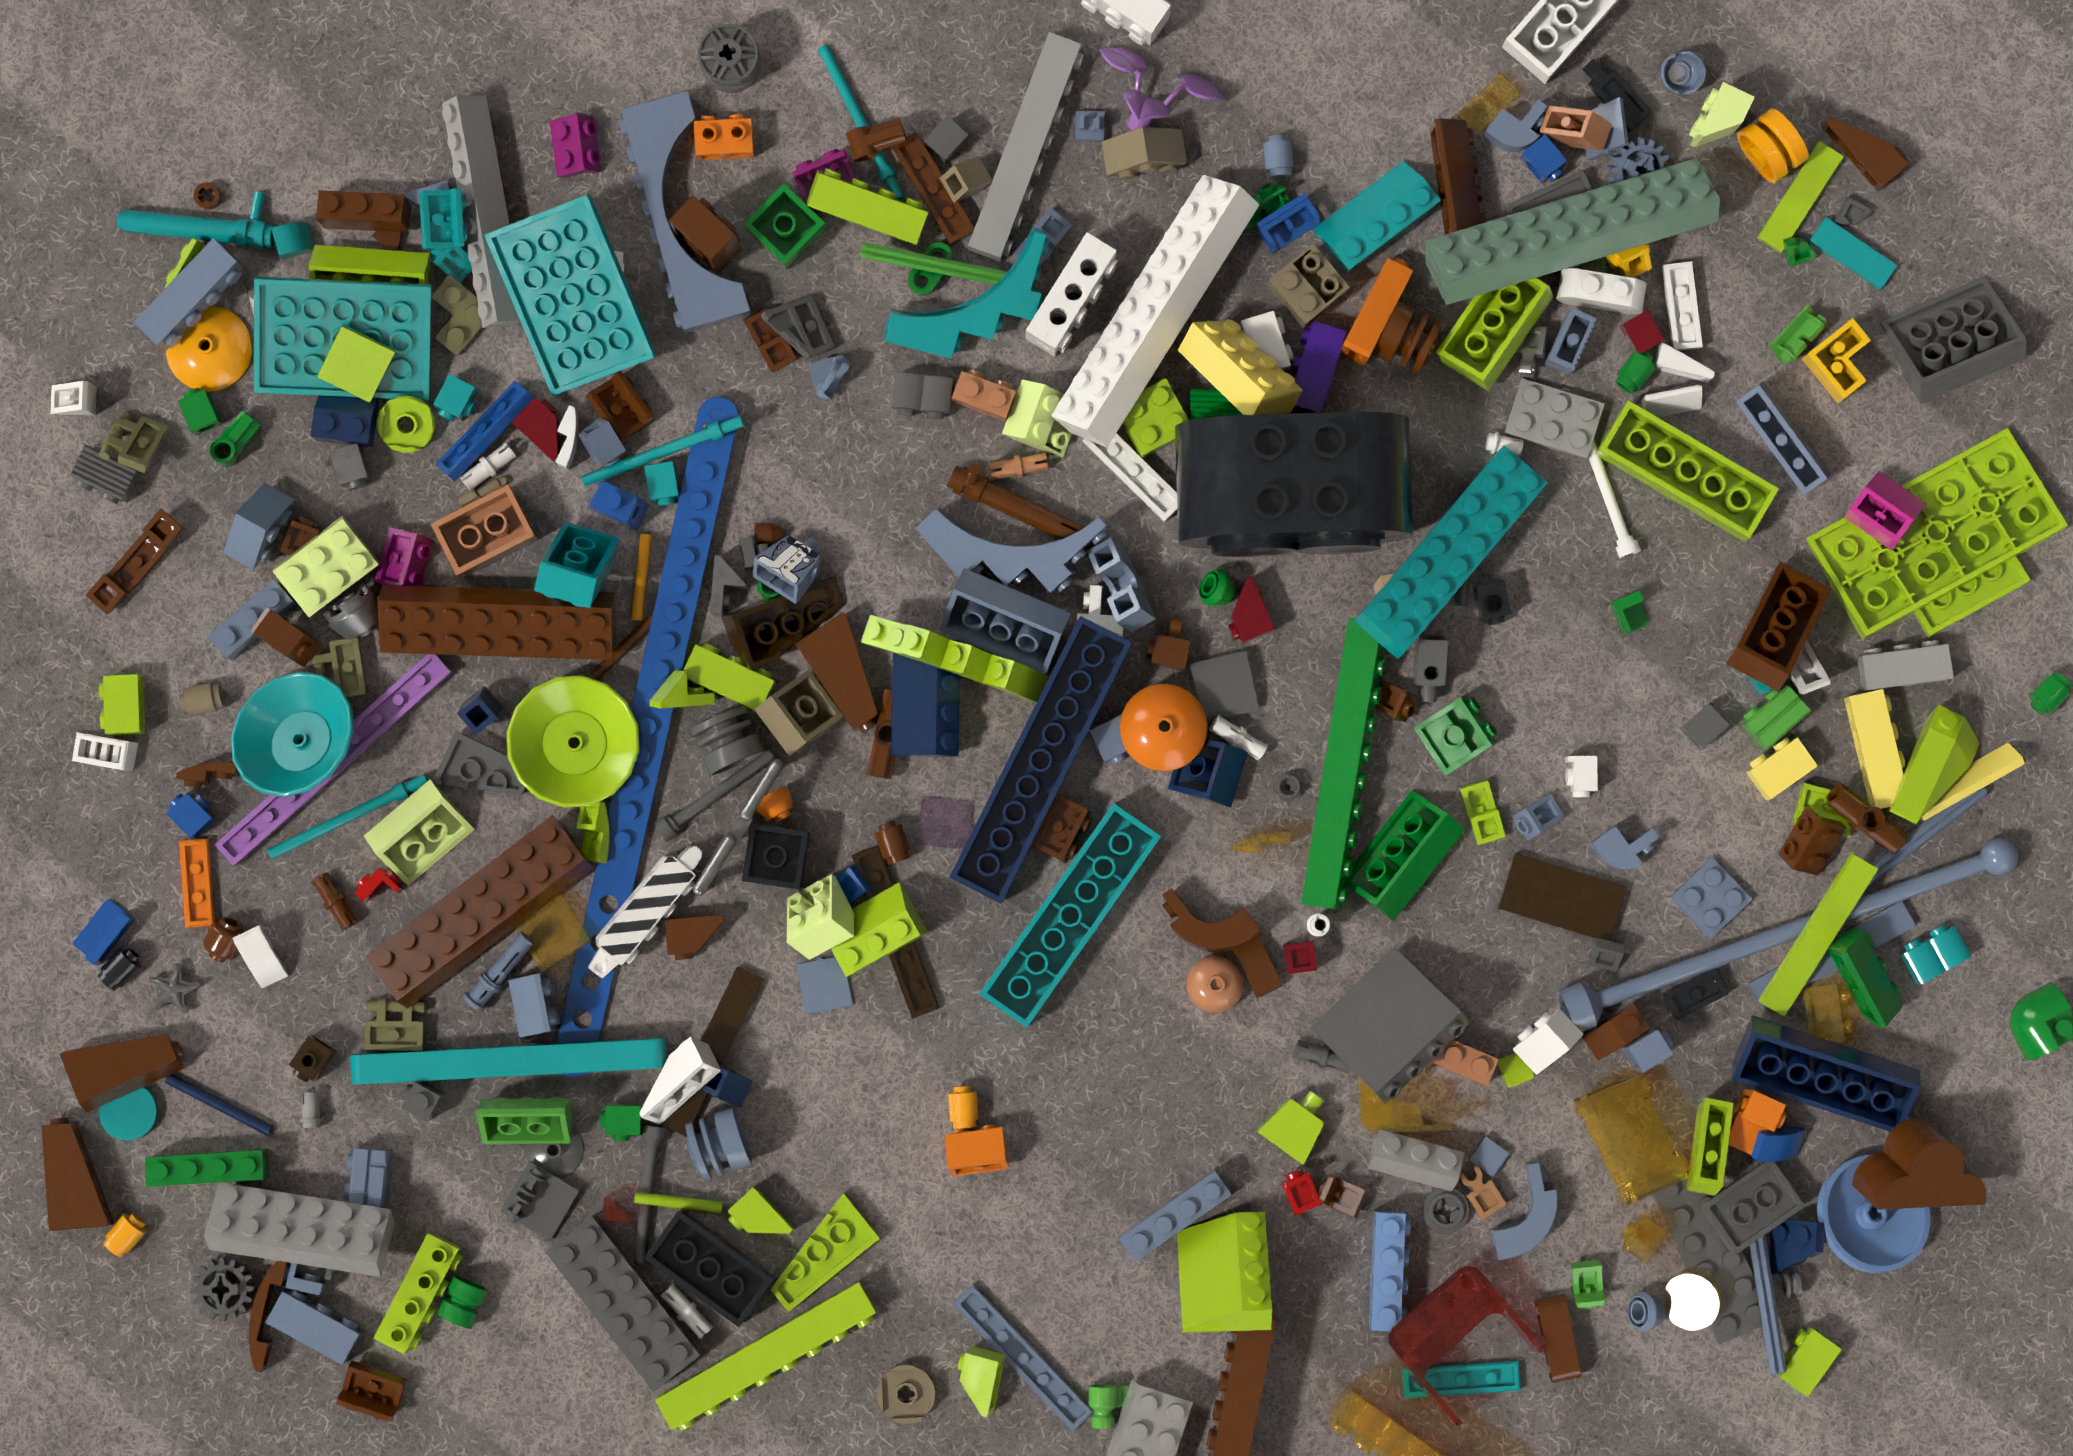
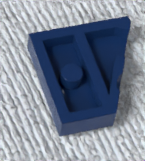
M1788 1218L1772 1229L1771 1274H1782L1785 1269L1804 1263L1808 1257H1815L1823 1253L1824 1223Z

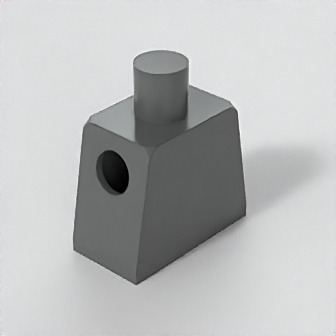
M1420 635L1414 641L1413 682L1415 685H1420L1419 701L1437 702V687L1445 686L1448 640L1444 636ZM1429 666H1434V673L1426 676L1425 669Z

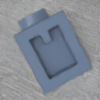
M1551 793L1513 815L1518 830L1527 840L1565 818Z
M287 1263L284 1280L287 1281L285 1288L315 1295H323L325 1293L327 1282L320 1281L319 1275L303 1272V1276L300 1277L298 1272L299 1264Z

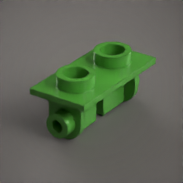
M1807 304L1769 345V348L1781 364L1784 362L1789 364L1790 361L1794 362L1807 347L1804 340L1808 339L1812 342L1825 329L1824 325L1827 320L1820 314L1816 316Z

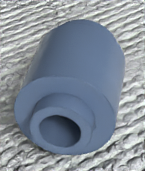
M1286 135L1270 136L1269 141L1263 143L1265 170L1269 172V178L1277 179L1292 176V169H1294L1292 140H1286Z

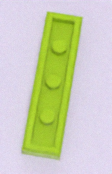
M1819 141L1757 236V239L1782 253L1784 250L1783 239L1792 238L1844 156Z

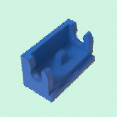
M1303 193L1257 222L1255 229L1273 254L1315 228L1321 222L1319 221L1320 216L1306 193Z

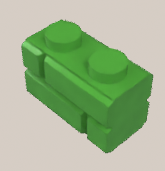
M1788 685L1782 687L1779 691L1772 689L1764 696L1767 699L1765 704L1760 708L1754 705L1743 715L1746 721L1741 726L1764 751L1773 746L1811 712L1809 707Z

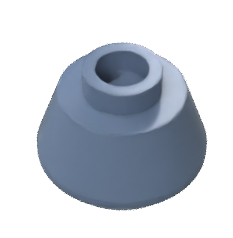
M1647 1292L1636 1293L1628 1305L1629 1320L1640 1332H1648L1659 1326L1666 1315V1309L1661 1299Z

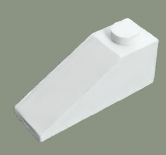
M689 1037L669 1055L640 1111L641 1118L660 1125L721 1071L709 1044Z

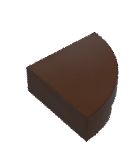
M377 230L372 235L385 250L398 251L401 243V232Z

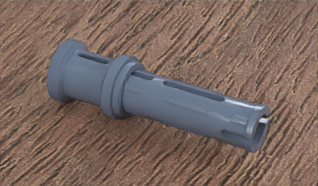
M520 931L519 935L502 953L489 971L480 973L478 982L469 992H465L462 995L463 999L477 1011L483 1012L485 1004L492 995L500 992L501 982L535 944L533 939Z

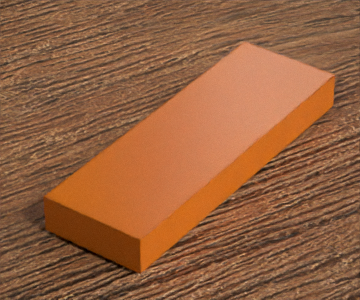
M208 838L179 841L185 928L210 926L215 921L210 841Z

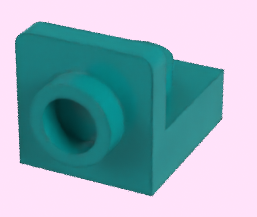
M462 248L430 249V253H432L430 261L438 266L446 275L450 274L459 283L472 271L468 254Z

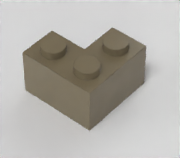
M1141 127L1101 142L1107 176H1119V180L1133 179L1136 177L1137 172L1148 173L1159 170L1160 174L1172 173L1176 171L1177 166L1187 163L1182 129Z

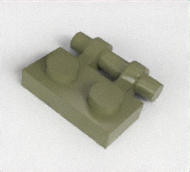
M123 412L121 417L115 419L112 424L110 435L103 439L99 456L103 460H109L112 454L118 453L119 464L145 473L167 436L169 426L141 416L138 423L131 422L133 416L128 412ZM129 435L127 441L121 440L122 436Z
M360 638L329 641L330 653L323 654L321 645L310 659V665L314 668V674H321L326 677L325 664L332 663L334 679L329 680L340 686L347 698L368 695Z
M379 997L378 1000H367L366 1012H377V1021H365L364 1050L424 1051L425 1021H413L414 1013H425V1001H417L407 1009L397 1001H388V998ZM388 1012H403V1021H387Z

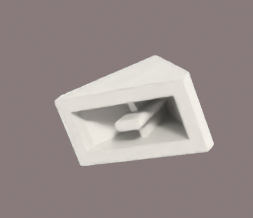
M88 381L52 385L50 414L96 416L97 387Z

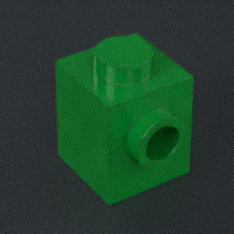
M606 1105V1111H601L600 1128H605V1135H612L613 1141H630V1135L640 1136L643 1125L640 1111L643 1105Z

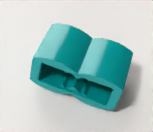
M1943 924L1929 932L1931 937L1921 942L1920 938H1917L1904 945L1906 951L1901 953L1900 956L1916 985L1923 984L1972 957L1955 926L1947 928Z

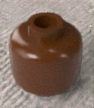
M222 917L221 920H215L211 923L203 942L211 959L225 962L226 959L232 960L238 957L240 952L234 943L233 937L245 932L242 929L243 925L239 921L229 917Z

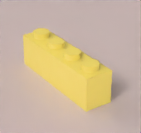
M1883 689L1844 698L1868 802L1871 806L1880 809L1891 807L1904 775L1902 768H1905V759L1902 751H1898L1895 741L1899 736L1896 724L1894 722L1891 723L1889 711H1892L1888 694L1884 695Z

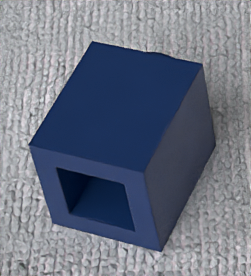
M483 686L462 703L457 714L473 733L477 735L499 717L503 706Z
M719 1065L721 1071L707 1082L701 1090L715 1098L741 1108L753 1081Z

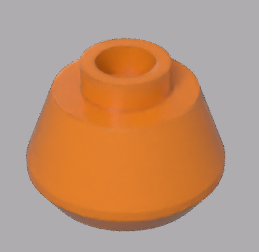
M781 787L767 794L756 811L768 821L775 820L776 824L791 816L790 810L794 808L790 789Z

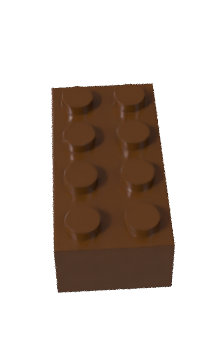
M1779 562L1769 577L1726 664L1779 691L1789 677L1828 598L1831 588Z

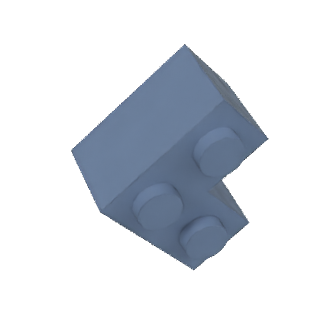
M264 482L236 512L223 553L252 570L260 562L265 563L273 551L270 545L277 537L280 527H287L294 515L291 511L294 499Z

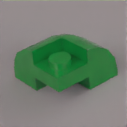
M2051 982L2023 996L2016 1002L2011 1012L2010 1029L2026 1061L2059 1049V1046L2073 1040V1015L2069 1010L2071 1006L2062 992Z

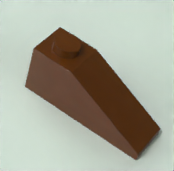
M1831 117L1821 126L1876 191L1880 190L1909 165L1905 161L1907 158L1904 152L1897 146L1893 147L1890 142Z

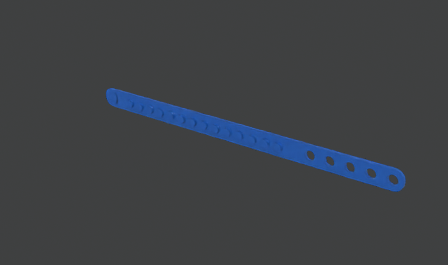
M713 397L706 400L699 409L694 433L703 430L704 424L708 425L716 421L722 423L738 417L739 413L736 406L730 400L721 397ZM736 430L726 433L725 437L715 441L710 439L690 447L631 709L638 723L640 751L631 776L611 798L608 812L609 850L607 863H597L557 1043L599 1041L616 967L605 977H600L601 981L597 989L589 990L583 985L584 975L588 972H593L588 966L597 952L592 947L591 940L596 934L600 933L634 889L674 708L650 707L649 701L675 670H683ZM606 895H612L617 899L618 907L613 913H605L600 907V901ZM580 1010H586L591 1014L592 1022L587 1028H579L574 1022V1016ZM588 1072L563 1073V1075L578 1078L586 1075Z

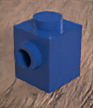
M190 793L185 795L179 794L170 802L169 806L171 809L166 813L193 839H196L216 819L207 809L210 804L200 794L196 796Z

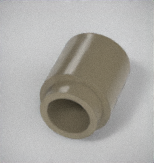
M213 683L187 687L183 689V694L179 695L181 709L183 712L187 711L189 716L218 711V708L225 706L220 684L213 685Z

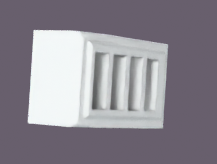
M1664 343L1658 346L1654 362L1656 370L1706 383L1714 377V371Z
M77 733L72 761L133 771L138 743ZM87 740L91 741L89 758L84 757ZM100 742L102 743L100 759L98 760L96 759L98 744ZM110 745H114L112 760L110 762L107 761Z

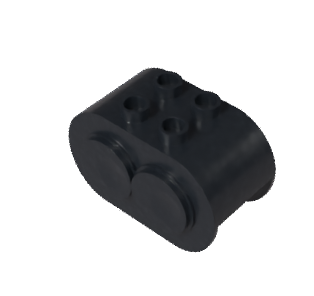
M1386 412L1232 415L1195 419L1179 423L1175 426L1179 545L1211 549L1212 555L1222 557H1260L1294 552L1303 554H1351L1380 550L1381 543L1404 540L1413 536L1409 418L1405 415Z

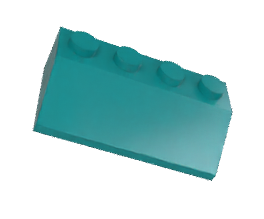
M1402 161L1313 228L1312 231L1345 274L1348 275L1437 208L1441 200L1426 180L1406 162Z

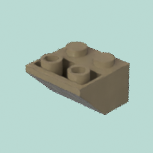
M1311 244L1272 276L1267 283L1270 290L1303 329L1330 308L1350 288L1314 244Z

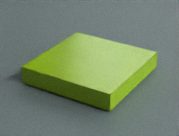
M342 324L317 377L367 402H371L395 353V349Z

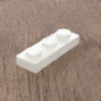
M1692 261L1665 264L1662 266L1671 345L1678 351L1700 349L1703 345Z

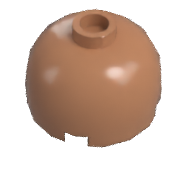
M1207 956L1198 960L1190 968L1186 977V991L1190 1000L1197 1008L1208 1013H1222L1231 1009L1240 1000L1243 993L1244 979L1240 969L1232 960L1223 956Z

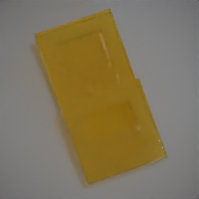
M1499 73L1457 114L1463 120H1466L1467 124L1478 134L1496 118L1502 108L1505 109L1520 93Z
M1275 832L1250 836L1231 844L1229 851L1259 854L1260 843L1289 845L1291 833Z

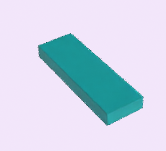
M1827 217L1823 219L1808 241L1878 290L1882 289L1897 267L1895 263Z

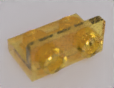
M1837 983L1803 988L1809 1034L1836 1043L1853 1040L1852 1035L1855 1034V1023L1853 1018L1849 1017L1848 1006L1851 1005V995L1849 989H1845V984Z

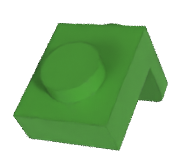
M1600 1260L1571 1263L1572 1291L1576 1306L1578 1308L1592 1309L1597 1306L1606 1305Z

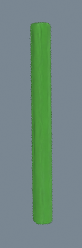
M866 242L862 244L860 250V257L993 285L1007 273V271Z

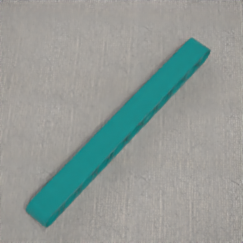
M666 1038L353 1054L350 1055L351 1083L376 1084L663 1068L667 1061Z

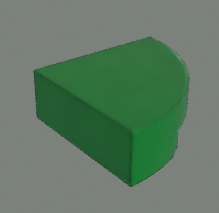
M1794 237L1783 239L1786 260L1790 267L1817 258L1815 250L1806 240Z

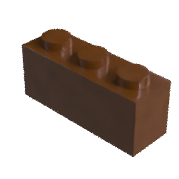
M319 190L316 219L324 229L378 230L409 233L411 204L404 194Z

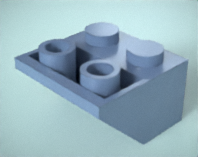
M538 973L508 980L519 1037L557 1031L556 1024H560L561 1021L558 1007H552L551 996L555 995L552 978H547L546 973Z

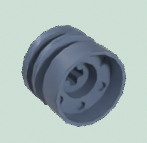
M733 1107L715 1113L716 1127L710 1128L704 1117L700 1118V1133L693 1121L685 1124L687 1132L686 1142L691 1159L705 1182L712 1180L710 1168L712 1165L718 1177L723 1176L722 1162L728 1161L734 1172L750 1167L753 1164L741 1123Z

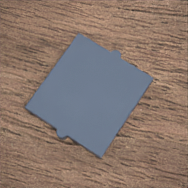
M1618 97L1605 104L1599 103L1597 108L1590 110L1613 125L1603 151L1586 149L1587 160L1593 161L1604 155L1610 156L1613 151L1629 144L1622 98Z
M818 957L816 961L796 965L806 1014L826 1010L828 1013H831L832 1009L853 1005L848 977L845 976L835 957L826 959Z

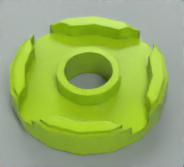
M398 395L388 400L380 410L377 419L378 433L392 450L402 453L416 452L425 447L432 439L436 428L435 415L430 406L421 398L412 395ZM404 416L410 417L414 422V429L403 431L399 427V419Z

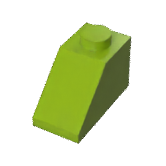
M756 1186L752 1187L728 1210L731 1215L728 1220L738 1231L744 1229L747 1233L789 1234L794 1229Z
M972 1346L960 1356L958 1362V1370L961 1371L959 1381L981 1416L988 1417L995 1410L1006 1354Z

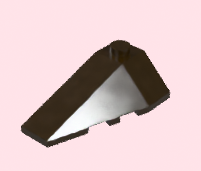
M831 577L811 584L797 604L779 595L727 613L721 617L731 645L748 670H753L778 660L784 655V652L802 640L808 632L817 625H820L845 603L836 577Z

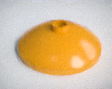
M209 306L201 314L202 318L195 326L188 327L182 334L181 341L166 351V357L174 375L186 386L192 389L200 388V390L205 389L208 392H215L232 386L245 374L251 362L253 346L248 328L237 315L221 307ZM204 341H209V349L202 351L201 344Z

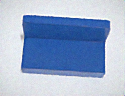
M107 899L73 941V945L86 955L85 959L91 964L100 965L136 919L112 900Z

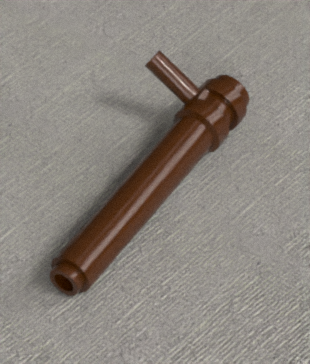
M972 464L970 468L956 466L947 484L948 487L953 489L952 492L958 495L962 493L969 496L968 500L975 503H984L1060 540L1086 527L990 482L989 477L980 474L981 468L978 464ZM1091 542V543L1086 547V549L1090 550L1091 545H1092L1093 542Z

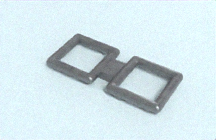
M773 759L768 764L740 809L739 819L730 833L724 835L693 886L695 895L702 896L734 844L739 843L753 820L751 818L783 767L779 759Z

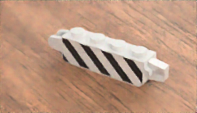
M690 845L684 848L685 850L677 858L673 856H662L595 937L596 946L599 949L588 966L591 971L603 978L618 964L622 966L625 962L629 964L634 960L640 951L637 947L643 939L649 941L658 930V927L655 926L662 916L665 919L668 918L677 905L674 902L680 894L685 896L693 888L695 882L692 880L696 875L692 870L699 863L698 861L701 860L703 853H701L702 850L700 848Z

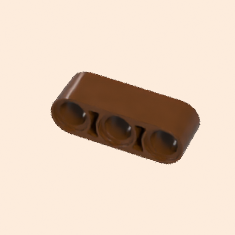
M1560 1294L1535 1299V1307H1538L1539 1311L1537 1317L1540 1332L1545 1340L1543 1347L1546 1362L1551 1370V1373H1549L1551 1382L1556 1383L1581 1378V1370L1565 1295Z

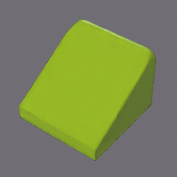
M1516 1053L1498 1060L1497 1065L1506 1088L1535 1078L1533 1071Z

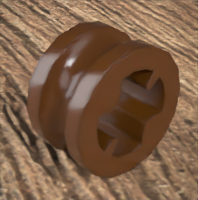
M201 183L196 187L194 200L201 208L212 210L221 203V192L212 183ZM204 190L207 192L214 190L215 194H212L214 197L212 202L206 200L202 203L201 198L204 197L201 193Z

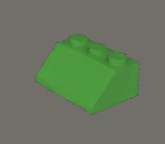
M554 1096L536 1099L532 1097L505 1099L503 1097H494L492 1099H482L477 1107L476 1115L483 1144H571L572 1107L570 1098Z

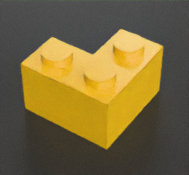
M1853 318L1802 358L1803 362L1837 404L1867 381L1849 359L1871 341Z

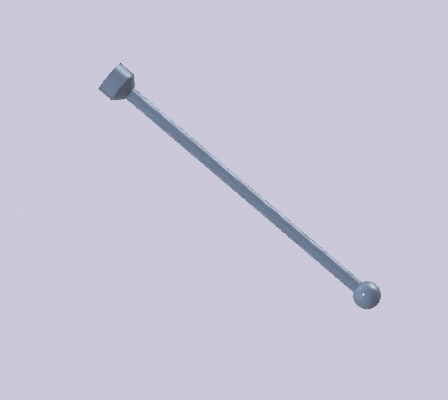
M1992 839L1982 847L1980 855L1860 897L1846 921L1984 871L1996 876L2009 874L2018 863L2019 855L2017 848L2007 839ZM1812 915L1599 992L1582 983L1558 990L1557 994L1562 1011L1581 1032L1594 1028L1599 1022L1603 1008L1797 939Z

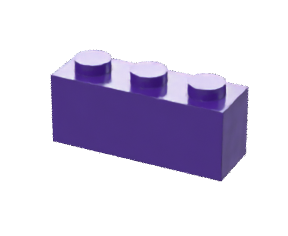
M1313 321L1311 328L1305 327L1300 344L1305 345L1302 356L1296 355L1292 371L1297 372L1295 383L1303 389L1293 408L1294 410L1304 413L1322 412L1346 331Z

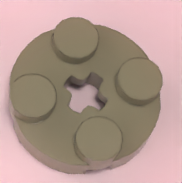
M913 1364L894 1366L884 1374L877 1388L879 1407L886 1416L901 1424H911L921 1420L931 1410L936 1396L935 1385L929 1374ZM903 1386H909V1389L915 1392V1396H911L909 1402H904L901 1396L898 1397V1391H902Z

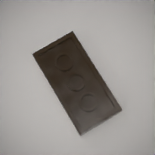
M1514 853L1498 909L1595 939L1600 938L1611 941L1627 887Z

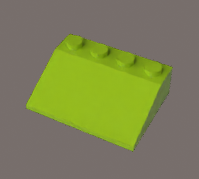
M1265 1212L1233 1213L1178 1232L1177 1247L1182 1333L1271 1330L1272 1301Z

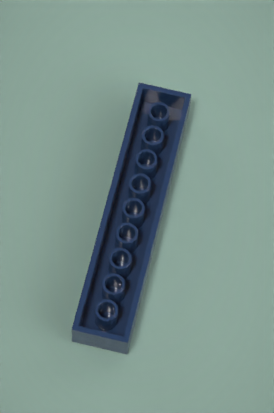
M1083 616L1079 617L949 878L1000 904L1004 902L1134 642Z

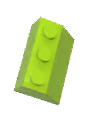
M899 882L853 908L854 937L831 949L845 976L849 977L929 932L905 888Z

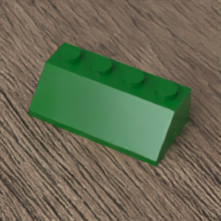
M1411 790L1353 864L1352 874L1350 877L1347 876L1346 886L1376 910L1394 921L1465 829L1448 813Z

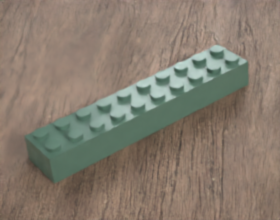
M1698 158L1426 240V265L1445 304L1448 305L1716 223L1719 219L1720 198Z

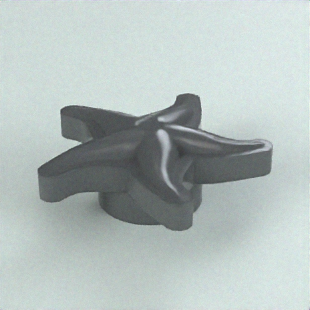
M179 963L173 965L174 971L169 978H149V981L155 983L161 991L155 1004L156 1010H160L164 1004L172 1002L182 1012H189V1008L185 1004L186 994L201 986L200 982L188 983L183 981L182 969Z

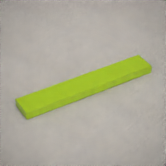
M1851 852L1758 999L1761 1004L1785 1017L1878 870L1876 866Z

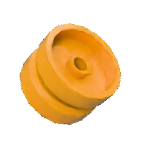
M1771 108L1758 118V126L1750 123L1737 134L1738 142L1746 157L1758 173L1770 183L1775 184L1788 174V166L1797 168L1809 158L1806 145L1798 131L1776 109Z

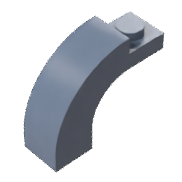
M1539 1162L1525 1163L1531 1196L1530 1206L1525 1216L1511 1226L1490 1230L1495 1259L1497 1260L1516 1257L1533 1249L1543 1240L1553 1224L1557 1210V1191L1554 1188L1544 1190V1185L1548 1184L1545 1167H1540Z

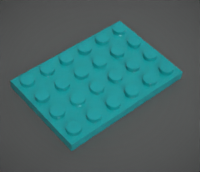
M590 193L484 235L552 396L657 356Z
M255 276L254 393L357 397L317 377L343 324L395 349V353L372 398L392 399L398 395H412L422 400H429L432 284Z

